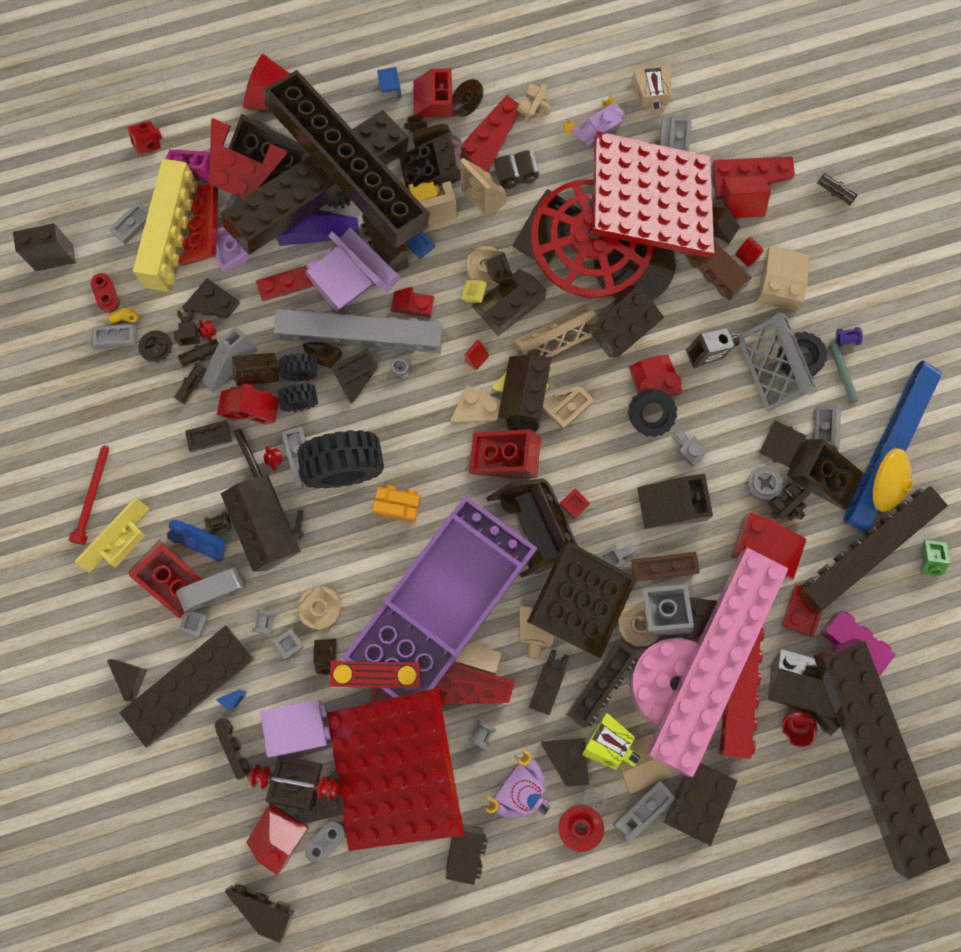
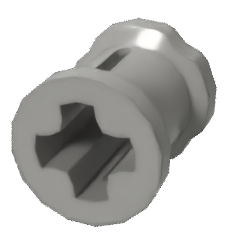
M257 609V622L252 631L272 635V621L277 613Z
M478 719V726L473 736L469 738V741L486 749V744L492 732H495L496 729Z

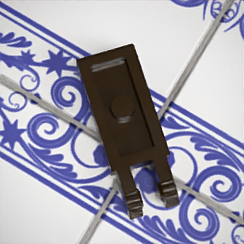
M551 649L546 665L543 666L528 707L549 716L569 656L564 654L559 670L550 668L556 657V651Z
M220 718L215 722V731L236 779L243 780L249 775V770L251 769L249 762L245 757L242 758L239 751L241 744L236 736H232L234 727L230 720Z

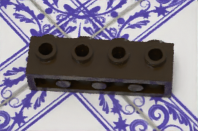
M620 640L616 641L565 715L583 728L591 727L598 718L596 713L599 708H605L611 697L609 694L613 688L617 690L622 684L624 672L626 670L630 671L637 660L634 658L638 653Z

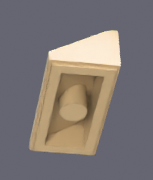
M468 643L455 662L496 674L502 652Z

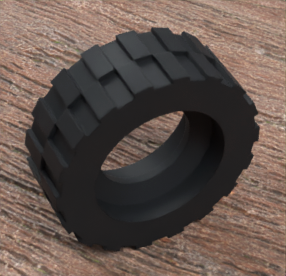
M805 331L801 333L796 332L794 335L799 347H806L812 353V361L807 366L813 377L824 367V363L827 361L826 356L828 352L825 348L826 345L821 341V338L813 333L810 334ZM782 345L780 346V348H779V350H778V351H779V353L777 354V357H778V358L781 357L782 352H783ZM783 362L781 370L789 376L791 367Z
M646 388L643 391H639L636 396H633L631 403H629V420L633 427L640 434H644V436H662L674 426L677 419V407L674 400L663 390ZM652 402L660 404L663 410L661 418L656 422L644 420L642 416L643 408Z

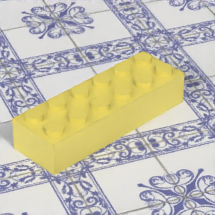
M162 159L133 268V273L147 289L169 292L171 285L175 281L174 271L175 267L179 265V251L183 245L184 231L188 229L189 212L192 211L193 196L198 187V182L195 180L186 162Z

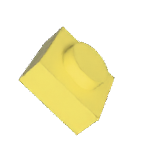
M466 280L461 299L465 302L482 303L487 283L482 280Z

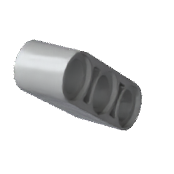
M234 567L179 589L176 594L184 612L189 613L244 590L245 586L237 568Z

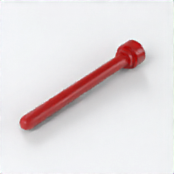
M106 445L100 449L77 528L70 532L69 542L86 545L88 536H86L87 531L85 530L109 453V447Z

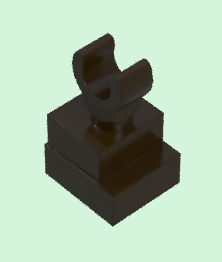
M188 309V315L183 317L181 311L178 310L177 315L181 323H178L179 331H174L175 341L179 346L200 344L198 327L192 321L194 318L192 311Z

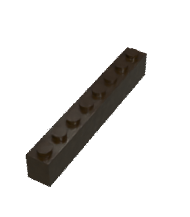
M932 486L924 490L921 487L910 494L911 500L908 502L904 500L895 507L897 511L894 514L889 512L879 520L881 524L878 527L873 525L864 532L866 537L862 540L857 538L849 545V551L846 553L842 551L833 558L835 562L832 565L826 564L817 571L819 575L815 579L810 577L801 584L803 589L797 594L814 614L823 611L948 507V504Z

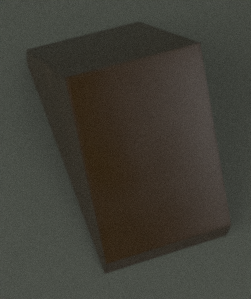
M712 207L713 235L730 244L740 226L727 207Z
M116 659L107 660L124 701H134L137 698L147 669Z

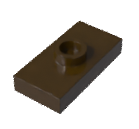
M227 420L185 431L190 452L232 442Z

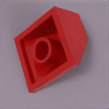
M269 804L246 843L257 862L278 875L288 863L309 827L276 805Z

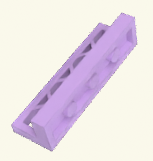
M349 228L341 238L334 232L328 235L385 292L388 293L401 278L352 228Z

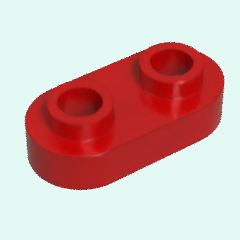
M105 273L94 275L91 279V288L98 307L106 313L116 311L120 301L112 279Z

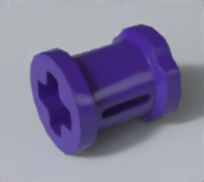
M855 327L851 330L840 328L836 330L835 339L839 347H843L846 344H862L863 334L861 328Z

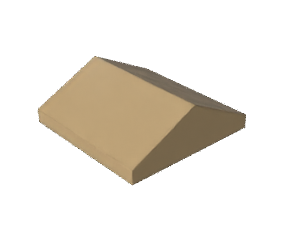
M653 733L633 741L630 749L641 755L635 767L623 760L618 767L630 794L672 776L668 766L646 755L654 737Z

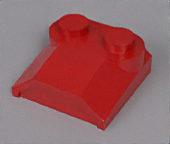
M669 355L654 356L629 366L637 393L646 388H657L658 390H663L670 397L682 394L681 378L676 374Z

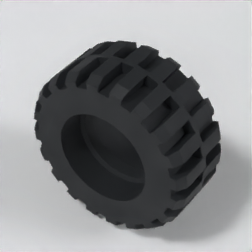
M347 430L345 432L338 431L331 434H323L322 436H316L311 440L305 441L299 446L297 451L301 481L310 488H339L363 483L378 477L384 469L380 440L376 434L370 431Z

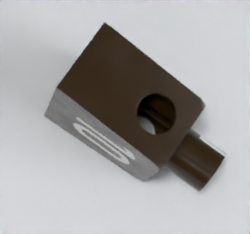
M726 328L699 334L686 349V353L694 369L726 357L734 347L739 346L740 340L737 334L730 335Z

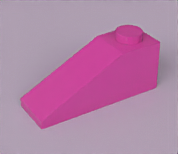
M169 150L165 159L186 162L196 180L209 183L210 152Z

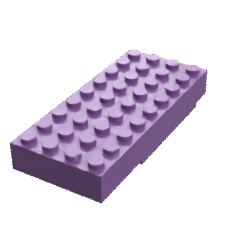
M465 495L342 658L345 661L420 663L419 689L381 688L393 698L434 689L536 553L537 547Z

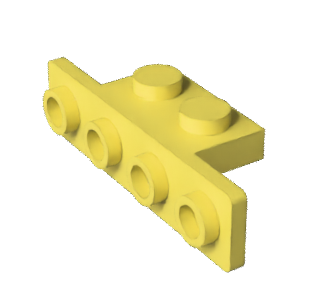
M135 497L75 560V563L90 573L105 558L110 565L116 568L146 536L136 526V523L149 511V507Z

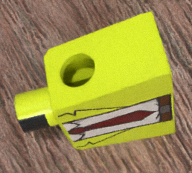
M607 713L582 754L589 759L616 770L622 760L635 767L641 757L640 754L630 749L635 737Z

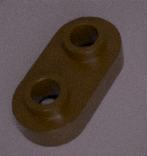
M446 124L420 129L412 136L414 146L416 148L451 132Z

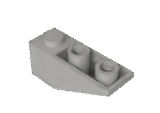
M235 326L219 341L202 382L212 392L216 391L233 375L232 356L252 355L258 351V348Z

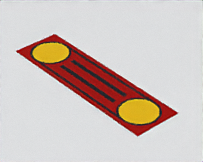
M331 661L330 687L419 689L420 663Z

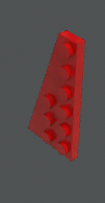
M454 662L435 688L439 689L441 705L509 703L515 681ZM373 688L369 703L393 697L381 688Z

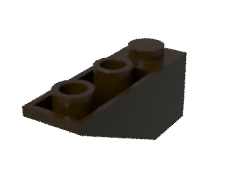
M240 884L231 885L226 888L225 893L258 935L278 943L283 941L295 912L290 909L291 906L282 901H277V903L269 901L267 895L256 892V894L247 892L248 888Z

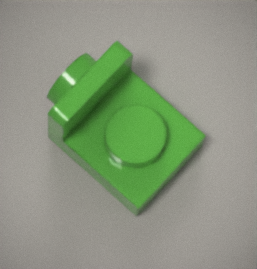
M924 540L922 543L924 564L920 568L921 573L942 576L950 565L947 542Z

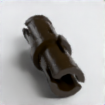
M825 172L816 183L831 192V196H837L849 206L858 196V194L843 186V182H837Z
M214 339L201 346L196 345L194 349L179 354L178 358L181 365L186 367L198 360L203 361L205 357L214 354L219 344L218 340Z
M195 363L187 378L184 377L182 380L184 383L176 395H174V398L182 404H186L194 389L197 390L199 387L198 383L207 368L199 363Z

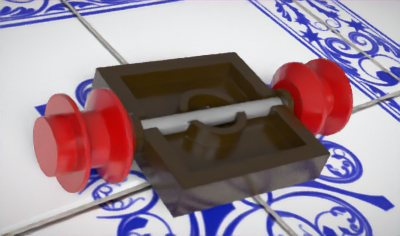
M278 756L273 774L269 766L261 770V766L256 764L254 768H251L248 775V781L251 782L252 787H256L259 783L261 789H265L270 783L265 799L269 804L311 811L315 794H317L319 800L327 796L328 801H332L339 793V783H337L336 778H332L330 782L327 781L326 776L320 779L323 765L317 762Z

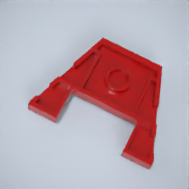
M212 118L209 184L244 198L262 186L268 176L287 156L288 151L270 144L263 163H259L224 147L231 126Z

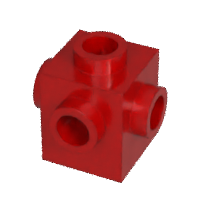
M151 121L127 127L130 142L138 155L161 149V132L159 128L154 127Z

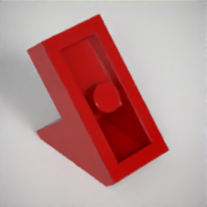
M413 287L394 291L391 312L431 318L434 296L414 293Z

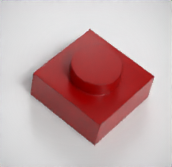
M575 488L559 505L575 519L590 505V502Z

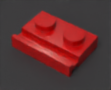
M796 584L794 585L781 626L809 637H814L822 611L816 614L813 613L797 594L803 587Z

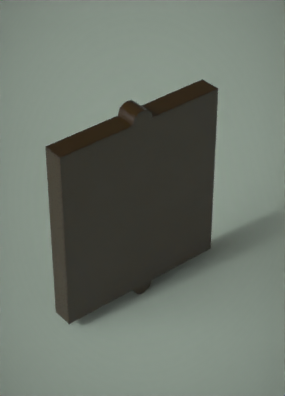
M774 421L759 453L772 459L774 463L779 462L791 468L807 435L794 430L792 426L788 427L778 421Z

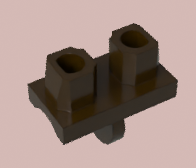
M794 482L788 483L783 488L784 493L788 496L785 501L780 496H775L768 502L773 511L770 515L774 519H784L787 516L790 521L795 517L802 520L805 517L803 509L807 507L802 501L811 493L807 489H801Z

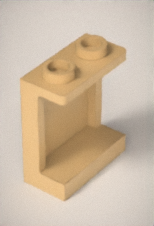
M450 181L442 183L443 195L419 201L430 213L428 226L457 218L456 197Z

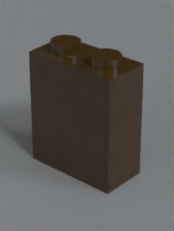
M55 223L13 232L15 251L35 271L76 263L73 244Z

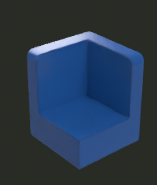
M391 67L377 70L381 92L385 93L396 90L398 98H402L397 68Z

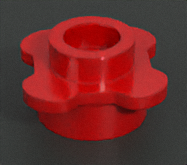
M200 319L198 331L204 339L207 337L210 342L212 337L217 334L216 329L209 320L204 322Z
M266 446V453L263 455L266 465H270L272 470H277V465L282 463L281 452L277 448L271 449L270 446Z

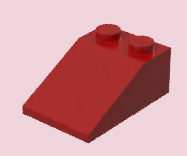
M531 429L473 433L469 473L516 479L538 478L541 437Z
M750 512L743 519L731 557L737 559L740 552L749 548L788 568L785 577L794 579L807 539L773 520Z
M160 539L128 571L129 576L179 619L185 612L176 592L185 586L203 580Z

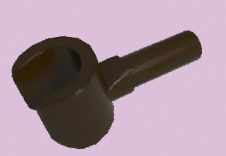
M300 510L297 514L295 528L291 529L293 534L296 530L299 531V540L304 537V532L301 530L303 511Z

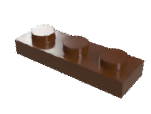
M696 552L631 560L632 573L637 578L636 582L700 573Z

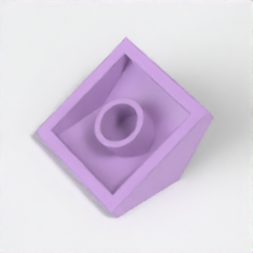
M222 226L217 230L216 258L221 271L225 272L244 265L252 254L248 255Z

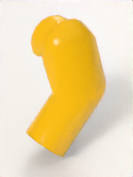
M125 307L107 316L112 325L122 320L128 323H136L139 320V315L136 311Z

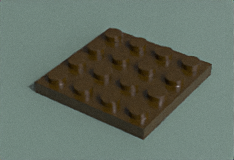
M565 540L527 622L601 658L637 578Z

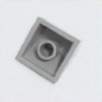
M687 584L642 589L648 633L668 637L692 634L694 624Z

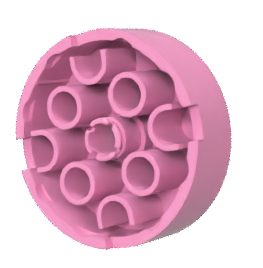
M671 638L657 642L646 648L638 656L635 665L631 669L629 689L632 701L639 713L655 726H659L675 692L670 686V681L672 678L681 680L697 646L696 642L681 638Z

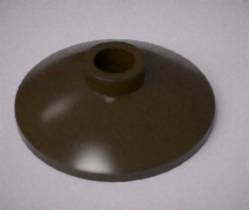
M466 80L454 91L452 100L453 113L459 117L468 116L480 105L484 89L478 80Z

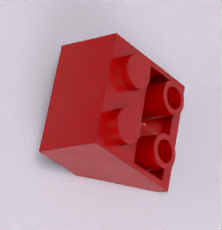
M451 68L430 69L413 80V115H420L422 118L453 117Z

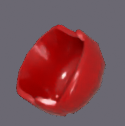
M793 710L788 712L782 721V732L789 738L791 745L804 748L811 746L816 740L817 722L808 712Z

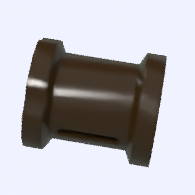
M226 510L222 511L220 515L204 518L210 534L215 535V532L232 528L231 520Z

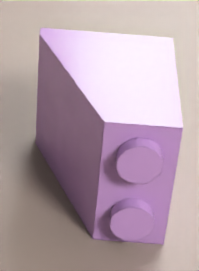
M340 246L336 249L331 247L323 253L324 258L319 262L315 259L306 266L308 270L305 273L335 313L343 309L372 285V282Z
M321 700L260 711L267 758L329 745L328 740H331L330 727H326L325 717H328L326 704H322Z

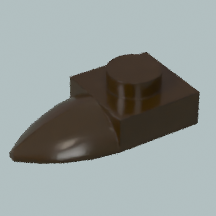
M309 342L303 344L305 352L316 357L317 364L329 369L343 355L341 349L326 343Z

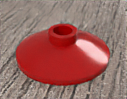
M576 805L568 808L562 814L558 825L559 836L562 842L568 848L579 852L590 851L597 847L602 841L605 831L601 815L595 809L586 805ZM583 822L586 826L580 829L577 827V824Z

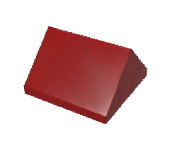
M763 176L723 178L724 207L729 209L735 219L766 216L771 190Z

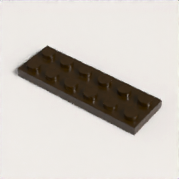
M225 625L119 713L142 744L149 748L249 665L254 658L231 629Z

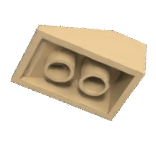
M464 158L460 160L461 191L488 219L506 204V192L502 186H497L493 182L492 176L487 171L484 172L479 166Z
M769 245L756 302L797 312L804 302L808 284L809 255Z

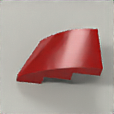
M261 54L251 72L245 91L243 108L269 111L264 102V88L290 73L272 61L267 55Z

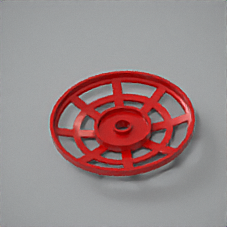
M593 179L576 180L566 183L553 190L542 201L533 218L530 232L531 248L538 267L554 285L575 296L604 298L625 291L642 276L648 267L652 257L653 246L648 245L646 256L642 258L634 252L636 248L635 242H630L628 248L620 243L619 239L600 235L597 239L591 238L588 232L592 231L593 209L590 208L587 200H593V194H584L580 185H593ZM572 187L576 197L566 201L558 211L546 207L557 194ZM579 202L582 212L575 218L564 213L570 206ZM543 214L553 218L550 230L551 242L539 246L538 225ZM559 221L570 225L569 236L558 239L557 228ZM571 244L574 251L578 254L574 262L565 255L561 247ZM614 249L625 255L618 263L609 266L607 256ZM552 250L555 251L558 258L570 268L565 280L549 267L542 254ZM585 259L599 260L601 269L584 268L582 264ZM630 259L640 266L629 279L614 286L612 273L620 270ZM578 273L592 277L603 276L606 288L586 289L575 286L572 283Z

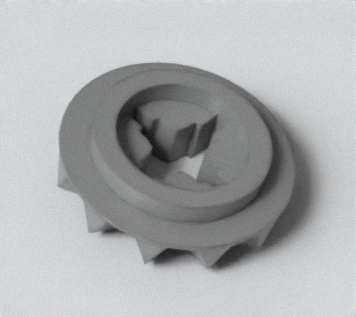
M767 466L756 468L748 479L749 490H751L754 497H758L761 500H771L773 497L778 496L783 487L780 474L775 469ZM770 477L768 482L769 488L760 489L762 484L760 479L764 481Z

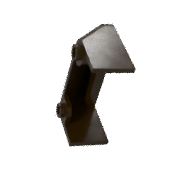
M540 478L511 482L486 497L487 502L500 500L504 511L509 514H517L529 542L537 547L536 553L527 563L529 569L519 574L521 578L552 568L565 540L578 546L554 491L547 480Z

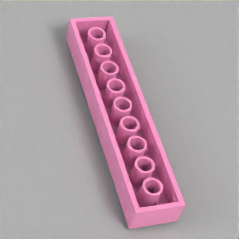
M749 548L740 552L646 755L687 777L694 776L788 568Z

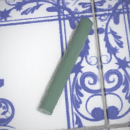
M837 343L831 344L829 347L850 403H855L859 399Z

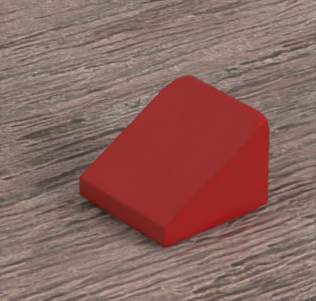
M749 236L735 255L747 267H751L759 260L764 249Z
M476 340L465 353V362L475 370H478L489 358V353L480 340Z

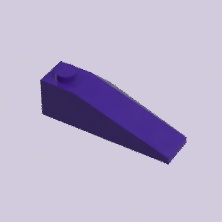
M317 210L276 237L280 246L332 241L328 236L331 232H334L341 238L349 228H352L359 235L358 218Z

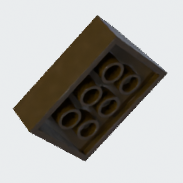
M241 114L228 149L259 163H263L270 144L288 151L287 156L268 176L262 186L310 156L295 138L251 116Z

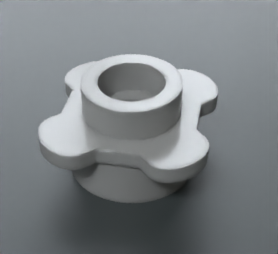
M393 358L391 360L392 369L389 371V375L393 378L397 376L407 379L409 377L408 371L409 367H411V361Z

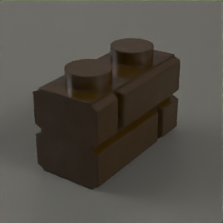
M274 352L232 356V373L236 386L279 382V364Z

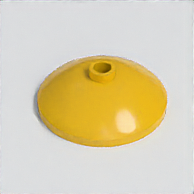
M894 448L889 451L877 471L873 487V502L878 511L885 513L894 509L912 488L913 480L910 460L902 449Z

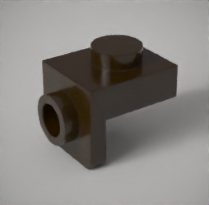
M337 639L314 640L313 663L316 674L330 675L331 661H337Z

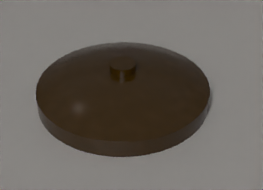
M619 239L620 243L629 248L630 241ZM636 243L634 252L645 258L648 245ZM653 246L652 257L648 267L632 286L641 284L651 300L663 294L669 287L675 274L676 259L674 251ZM614 249L607 256L609 266L618 263L625 255ZM630 259L620 270L612 273L614 286L629 279L640 266ZM594 260V269H601L599 260ZM603 276L596 277L602 289H605ZM623 292L613 295L611 297L616 299Z

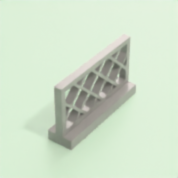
M778 313L772 319L738 335L741 348L768 412L805 395L818 392L786 315ZM771 325L775 328L773 339L763 336L765 329ZM750 335L758 337L753 348L747 347L744 338ZM761 339L771 341L767 353L757 350ZM775 343L782 345L783 352L780 358L770 355ZM756 352L765 355L761 367L754 365L753 358ZM769 357L779 360L774 372L765 369ZM783 362L791 367L788 377L778 374ZM763 371L773 374L769 386L762 384L760 380ZM777 376L787 379L782 391L772 388ZM791 381L797 383L801 391L794 395L786 393ZM771 390L781 393L778 402L770 405L768 400Z

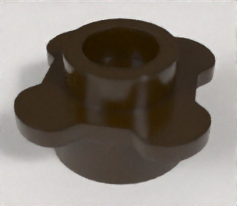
M420 115L409 116L407 123L404 124V129H409L413 134L420 129L427 128V123L423 122V118Z

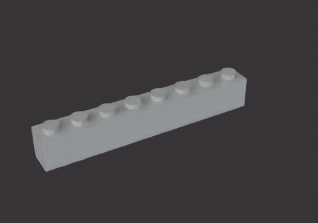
M284 308L283 310L277 309L274 335L277 340L321 342L333 345L441 353L443 324L434 319L418 321L416 318H407L404 320L394 316L379 318L371 314L357 316L354 313H345V315L332 311L317 313L309 309L296 311L292 308Z

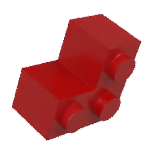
M249 384L230 387V389L221 391L217 415L233 421L248 419L261 424L276 422L279 399L272 396L271 392L255 390L254 386Z

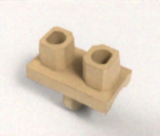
M530 83L524 95L532 99V103L522 98L516 109L525 116L523 121L529 123L535 111H537V117L541 118L543 115H549L552 110L549 105V99L545 98L541 101L548 87L544 83L541 87Z

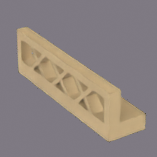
M584 305L514 340V344L522 355H526L528 351L535 348L539 350L538 355L552 357L593 336L590 331H582V328L586 322L596 316L595 312L587 305ZM568 331H576L573 339L569 341L564 340ZM552 339L557 340L555 348L551 350L545 349L548 341Z

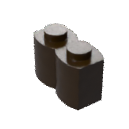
M533 150L521 151L514 155H505L494 159V168L498 182L503 188L510 189L518 183L530 184L539 178V170Z

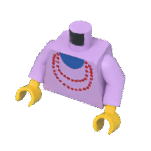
M608 95L609 99L601 100L604 109L589 117L580 128L574 127L573 120H568L567 124L562 123V128L565 135L571 134L575 138L584 141L587 147H590L594 144V136L597 131L611 134L619 129L625 117V112L614 102L612 95Z
M521 748L524 751L523 757L518 758L514 755L518 763L496 793L494 799L486 796V799L490 800V804L488 807L481 806V808L488 813H495L505 818H521L523 815L528 816L532 809L544 816L551 807V804L541 797L546 790L543 787L545 778L541 768L525 748Z

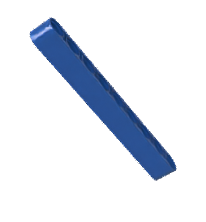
M920 361L914 368L844 515V522L862 532L870 528L878 512L873 502V487L882 460L894 448L902 449L906 452L941 378L942 371L926 361Z

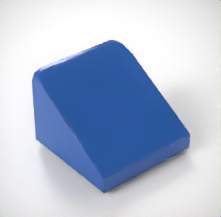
M239 689L217 698L216 701L228 710H235L246 696L247 691Z

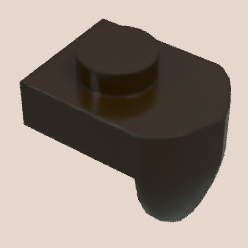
M501 251L484 259L488 274L493 282L503 284L512 278L513 273L509 267L505 252Z

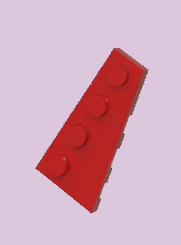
M508 95L499 102L462 143L466 160L479 166L484 172H490L494 159L497 158L498 152L504 145L509 131L513 128L520 114L516 110L519 103Z
M793 156L713 160L712 162L716 200L724 196L723 178L763 176L767 184L771 185L792 179L795 175Z
M209 183L200 185L196 189L191 209L194 213L191 220L188 221L187 228L189 233L182 245L185 248L183 256H179L178 263L183 266L216 256L218 188Z

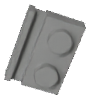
M663 115L660 145L689 152L691 118L677 116L669 118Z

